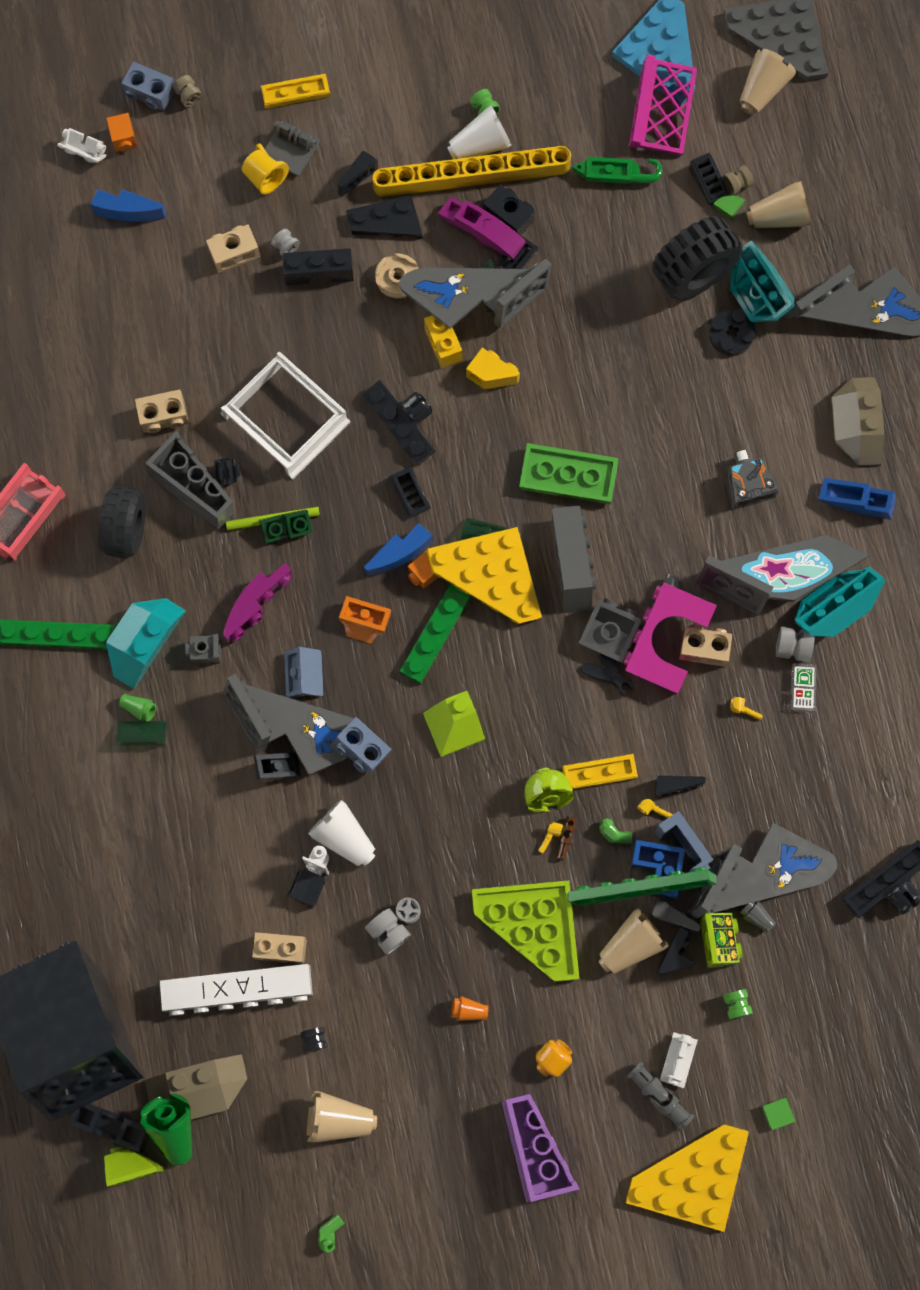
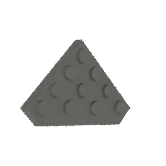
M776 0L724 9V17L729 34L734 37L739 36L747 41L746 44L755 50L760 49L761 52L762 49H768L781 55L784 58L782 62L787 66L791 63L796 73L799 74L798 76L805 81L828 77L829 72L812 0Z

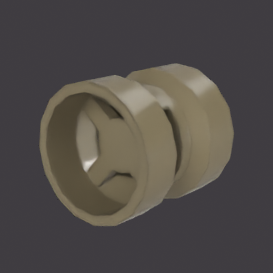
M190 75L180 77L173 84V90L177 95L181 96L180 100L185 107L196 105L203 97L201 90L194 86L195 82Z
M745 165L737 168L734 173L729 172L723 175V181L731 195L739 193L741 188H749L754 184L752 174Z

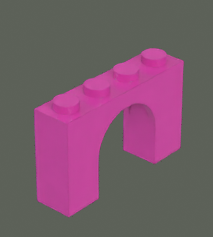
M663 583L662 587L657 585L652 596V599L656 600L652 609L647 608L642 619L646 622L643 631L638 629L633 643L637 645L633 653L628 651L623 664L627 666L625 671L679 693L688 671L662 660L655 653L652 646L653 631L659 622L672 616H680L708 627L717 605Z

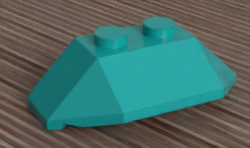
M752 240L743 247V254H741L740 260L737 261L736 266L732 269L730 289L751 322L777 321L795 306L794 297L767 257Z
M870 566L863 568V570H853L839 574L801 600L795 618L796 624L811 636L835 637L872 610L885 583V578Z
M167 598L132 603L106 641L114 678L135 689L186 610Z

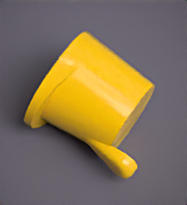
M259 143L255 146L256 151L251 153L244 161L242 172L261 194H269L283 183L288 175L289 166L286 162L276 161L271 158Z

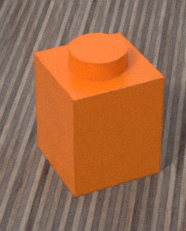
M129 113L108 117L107 122L115 151L126 152L137 147Z
M426 551L408 565V577L415 586L420 585L425 589L438 578L431 571Z

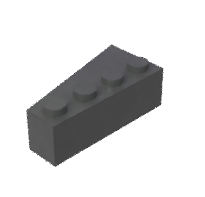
M177 431L145 463L147 475L217 529H220L234 513L233 501L218 482L211 477L206 467L199 462Z
M580 506L553 508L552 528L555 550H558L556 552L558 571L561 570L559 575L561 594H563V613L591 610L592 591L597 586L595 575L590 573V569H593L592 554H587V548H590L589 534L584 535V528H587L586 515H581Z

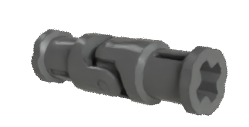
M641 1061L631 1070L626 1078L628 1080L631 1079L641 1089V1094L649 1098L652 1105L663 1116H667L677 1126L676 1130L680 1132L695 1116L689 1114L679 1104L680 1100L666 1087L662 1086L661 1081L657 1077H653L643 1067L644 1063ZM669 1097L668 1104L666 1106H660V1104L663 1103V1101L667 1100V1098Z

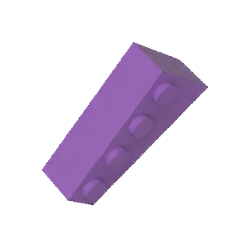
M528 1094L501 1101L526 1202H533L579 1190L531 1095Z

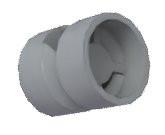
M780 627L775 656L790 659L791 656H794L797 661L810 662L815 636L809 635L804 630L796 633L793 628Z
M390 908L380 913L365 927L373 939H379L378 945L386 955L396 950L411 936L403 924H397L398 918Z

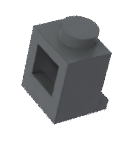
M219 635L190 636V642L185 644L186 657H190L192 664L221 663V639ZM206 645V648L203 651H199L198 646Z

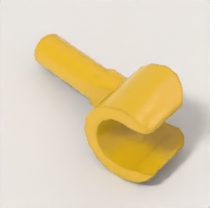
M734 697L731 699L730 709L732 712L748 714L761 720L762 714L744 707V698Z
M650 799L642 800L637 806V809L645 815H648L652 810L666 818L672 816L671 813L656 806Z
M553 822L549 825L545 839L538 851L544 853L551 841L552 835L560 837L562 824Z

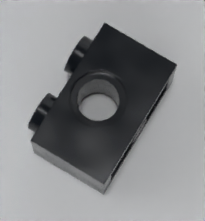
M501 184L483 203V210L498 218L519 235H522L534 222L535 210L533 206L527 201L523 202L512 189L505 188ZM508 208H512V209H514L515 211L512 212V213H509V212H506L505 210L508 209Z

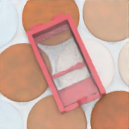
M23 463L0 493V556L4 559L10 557L14 561L58 502L65 497V493L60 486L54 487L43 475L40 474L38 476L32 472L26 463Z

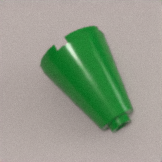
M169 1094L170 1098L162 1099L161 1096L156 1097L147 1103L141 1111L142 1118L140 1121L142 1128L170 1164L182 1165L192 1156L190 1105L187 1099L177 1094Z

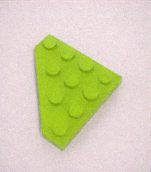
M569 881L472 889L474 915L554 982L579 980L572 903L568 902V892H570Z

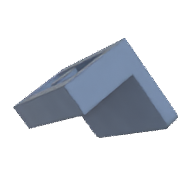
M297 647L285 651L286 697L295 699L305 695L323 696L321 650Z

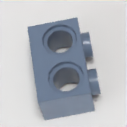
M134 61L121 83L124 93L129 99L133 101L139 100L152 109L158 108L165 111L175 92L173 90L174 80L172 77ZM156 91H162L159 94H154Z
M357 717L349 723L334 741L336 750L342 756H348L354 762L353 765L358 771L365 772L368 775L373 772L392 750ZM346 736H354L358 743H349ZM364 752H372L375 760L366 759Z

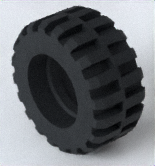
M717 216L703 218L699 222H694L688 228L681 230L678 235L672 237L661 248V251L657 253L655 260H653V274L671 298L687 300L708 290L712 285L718 283L722 277L726 276L736 266L737 261L740 260L741 254H743V246L723 218Z

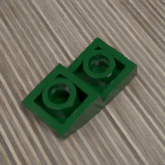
M308 510L259 519L265 543L313 533Z

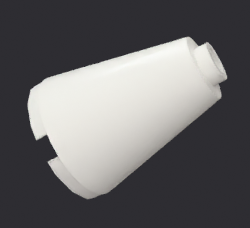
M489 106L449 141L451 146L447 148L453 159L486 155L510 148L512 145L493 107Z
M342 800L336 803L308 833L312 839L357 866L361 864L366 866L375 857L373 854L374 846L347 804Z

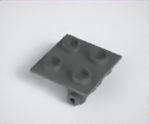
M277 121L274 125L276 131L267 144L265 151L274 160L286 162L289 166V172L300 176L321 140L284 121Z

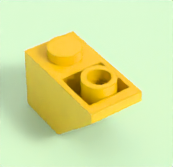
M481 348L466 368V377L483 389H491L517 384L520 372L512 363L502 361L494 351H487Z

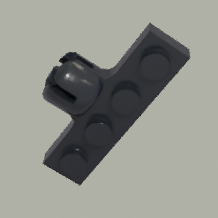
M378 380L362 394L416 465L419 466L436 452L419 428L420 423L432 414L430 404L426 403V399L421 394L413 392L403 402H398L381 380Z
M920 841L914 842L843 898V902L858 919L882 901L890 902L897 912L902 915L910 912L909 909L911 907L915 908L920 903V892L911 883V878L920 872Z

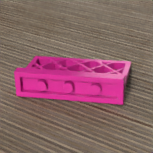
M646 55L642 63L628 148L637 149L641 147L682 156L697 68L655 59L656 56ZM657 67L666 68L670 76L661 81L656 74ZM681 72L691 73L690 81L685 85L676 76ZM673 78L679 89L670 94L664 83ZM658 87H661L667 96L660 102H657L653 96V91ZM682 91L687 100L685 104L679 107L673 96ZM667 100H670L676 109L669 115H666L660 106ZM657 108L663 119L654 124L649 114ZM678 112L683 119V124L675 128L669 118ZM666 121L672 132L663 137L657 126ZM652 129L660 139L655 143L645 142L646 133ZM675 134L680 141L679 148L670 147L666 139Z

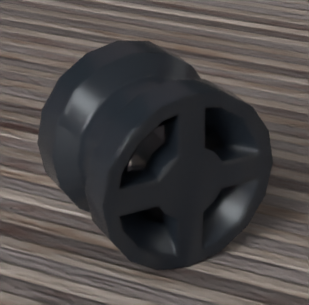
M324 1027L300 1032V1036L304 1039L305 1043L303 1046L304 1052L328 1047V1043L323 1037L325 1033Z

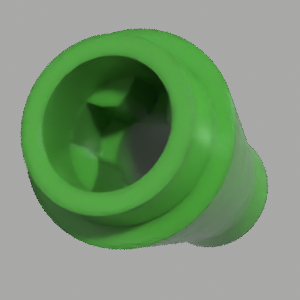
M124 694L119 701V707L128 711L141 722H149L154 717L157 708L151 699Z

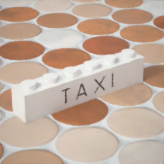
M309 964L160 981L162 1011L169 1012V1016L184 1015V1010L194 1009V1013L209 1012V1007H218L219 1011L231 1010L235 1004H243V1008L257 1007L258 1002L268 1001V1005L282 1004L283 999L292 998L293 1002L307 1001V996H313Z

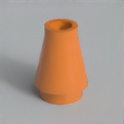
M462 996L453 999L451 1018H456L457 1021L487 1019L488 1005L480 1004Z

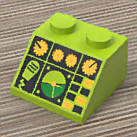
M732 913L705 914L700 919L707 968L737 965L739 958H742L741 944L736 943L735 934L738 933L737 919L732 918Z

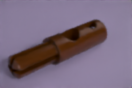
M569 816L566 818L557 854V859L559 860L564 844L565 848L561 860H565L576 826V818ZM568 831L571 833V837L565 838L563 833Z

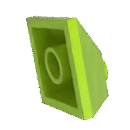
M468 691L444 699L423 713L440 757L485 740Z
M125 1146L110 1149L111 1154L104 1156L107 1187L121 1185L164 1171V1167L135 1150L125 1149Z

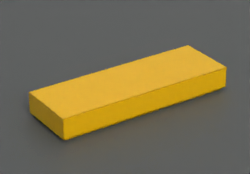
M326 74L261 85L265 109L330 97Z
M634 754L562 766L563 774L569 779L573 790L638 778Z

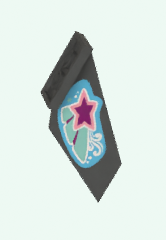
M823 535L722 561L709 555L696 584L760 615L768 599L794 602L865 560L869 555L828 535Z

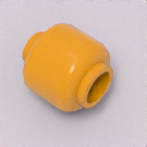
M559 1039L557 1041H547L536 1053V1061L538 1063L536 1068L546 1077L548 1075L553 1077L561 1076L572 1063L571 1049Z

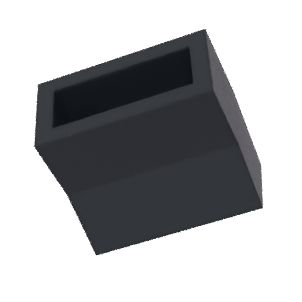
M299 868L287 897L314 908L326 879L306 869Z

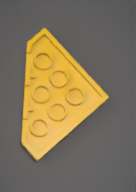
M518 527L426 550L433 574L452 583L453 586L466 594L477 598L481 603L510 618L514 623L522 624L542 618Z
M724 1124L692 1142L683 1149L632 1177L625 1203L724 1232L749 1131Z

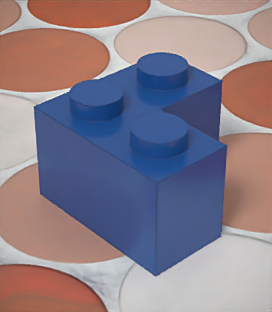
M636 840L630 868L654 872V875H659L660 877L668 876L669 872L682 871L685 848ZM678 891L653 894L651 896L675 901L678 897Z

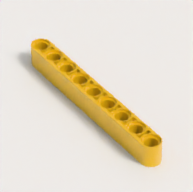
M564 146L381 168L373 174V189L378 196L389 197L563 175L570 169L571 153ZM563 159L565 162H558L556 160ZM537 161H538V162H542L543 164H542V165H536V164H534V162H537ZM518 164V165H520L521 167H519V168H514V167H512V165ZM497 167L498 170L492 171L490 168ZM475 170L477 172L472 174L468 173L467 171ZM446 173H453L454 175H453V176H446L445 174H446ZM426 175L432 176L430 179H424L423 177ZM403 178H408V179H410V180L407 181V182L401 181V179H403ZM380 181L388 182L384 185L378 184Z

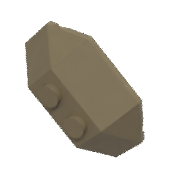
M874 377L851 378L831 398L834 441L857 466H881L884 446L881 390Z
M241 1054L166 1072L146 1079L145 1084L149 1102L159 1096L162 1099L170 1098L169 1094L181 1095L187 1099L191 1108L192 1120L228 1110L248 1078Z

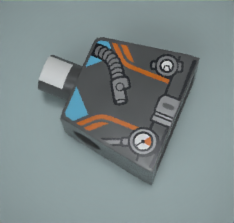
M747 450L735 453L734 458L737 465L731 466L728 471L733 509L776 498L779 490L763 459L759 458L750 461Z

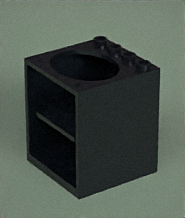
M77 941L66 942L59 949L50 953L40 954L35 960L27 964L17 965L12 971L0 975V1040L19 1093L50 1122L144 1078L106 978Z

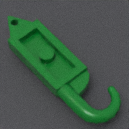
M587 157V160L572 167V170L585 177L586 181L631 184V182L654 183L659 180L663 172L660 162L651 158L648 159V162L655 165L656 172L654 174H640L639 165L632 161V159Z

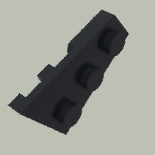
M412 195L346 210L352 234L372 236L388 234L394 235V237H402L404 235L423 239Z

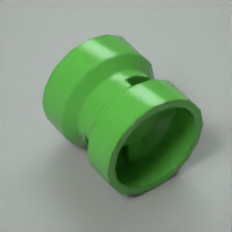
M488 89L478 91L470 100L473 108L479 111L478 115L489 106L493 107L496 115L500 111V106L496 101L492 100V95Z
M747 989L722 995L724 1003L729 1008L727 1011L729 1020L753 1014L752 1008L747 1002Z

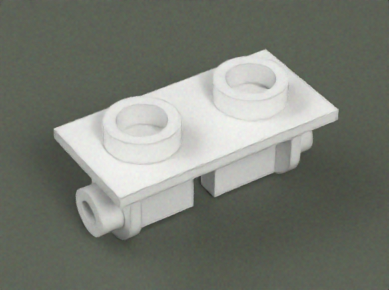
M71 128L63 130L62 137L65 139L57 144L58 147L65 149V152L82 156L91 163H98L107 157L104 154L106 145H103L102 141L87 136L84 143V134Z
M316 846L313 848L309 859L303 857L306 868H308V871L319 876L322 873L329 875L326 867L329 855L323 846Z
M673 1033L660 1081L684 1088L697 1039H693L685 1034Z

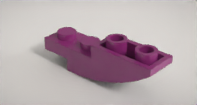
M450 197L438 212L440 219L474 235L477 242L511 259L515 258L526 243L525 239L505 223L467 200L463 203Z
M286 563L268 578L260 572L243 590L236 600L225 625L223 636L228 643H231L233 640L234 642L238 641L245 634L244 630L250 625L255 626L258 624L264 614L260 604L268 603L274 597L275 591L280 587L282 589L285 588L292 581L293 572Z

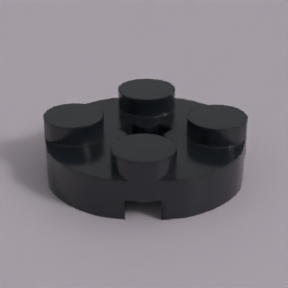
M743 310L723 311L712 320L709 331L710 342L719 352L728 353L727 355L729 356L741 355L750 348L754 341L755 325L749 320ZM730 328L737 330L736 337L726 334Z

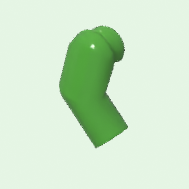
M608 818L600 822V833L609 843L632 844V832H619L613 825V821Z
M338 1214L319 1229L318 1245L325 1253H331L334 1250L335 1231L345 1224Z

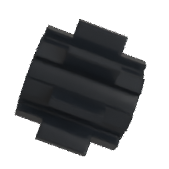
M235 458L214 460V466L211 468L212 478L216 479L218 484H232L238 481L237 477L240 476L239 464H236Z

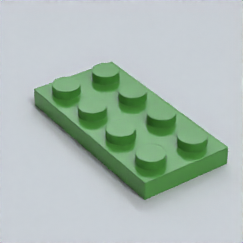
M527 443L519 490L611 505L619 458Z

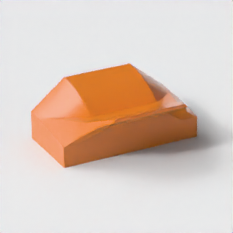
M346 596L339 620L344 624L347 637L371 644L378 635L385 633L392 611L382 606Z

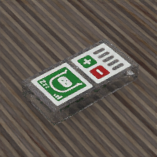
M792 664L790 711L815 712L817 665Z

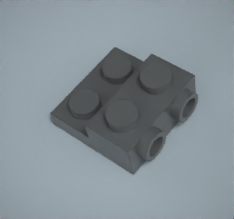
M605 598L603 602L598 600L579 644L623 663L642 619L638 618V612L626 608L625 612L616 608L618 604Z

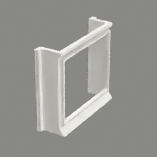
M278 352L277 356L227 405L220 407V415L226 420L231 418L285 468L286 474L292 480L350 424L346 411L281 352ZM281 367L334 413L292 457L239 410Z

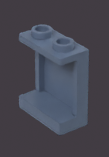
M679 811L658 825L655 830L658 838L661 840L672 832L695 864V867L692 869L698 867H705L707 870L711 869L709 865L713 858Z

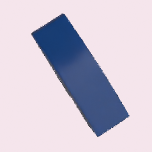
M98 189L91 202L95 215L113 220L130 222L154 221L164 219L167 215L163 204L122 189L119 197Z
M824 478L819 501L848 511L891 520L896 495L894 491L871 488L870 484Z
M419 523L403 540L395 534L364 567L365 574L368 577L382 574L409 562L433 543V535Z

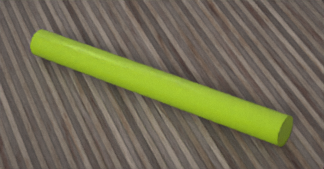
M319 507L301 509L308 510L309 518L320 516ZM301 510L226 521L227 530L259 526V519Z

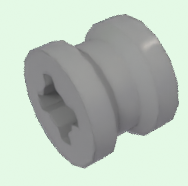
M283 229L274 236L271 245L279 249L280 254L283 256V253L295 252L300 245V241L297 238H293L288 229Z
M413 898L400 900L396 906L398 919L405 924L416 922L421 914L418 902Z

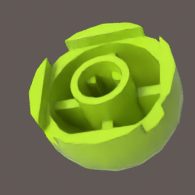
M541 768L537 770L525 785V801L530 811L549 812L547 807L557 805V809H560L570 804L574 799L569 779L562 772L554 769Z

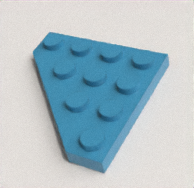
M659 0L614 49L612 57L639 77L646 55L656 56L655 59L693 67L685 4L680 0ZM657 67L656 74L661 81L670 76L666 68ZM681 72L676 76L685 85L690 81L691 73ZM673 78L664 83L670 94L679 89ZM658 87L657 90L665 95L661 87ZM682 91L673 96L679 106H682L687 100Z

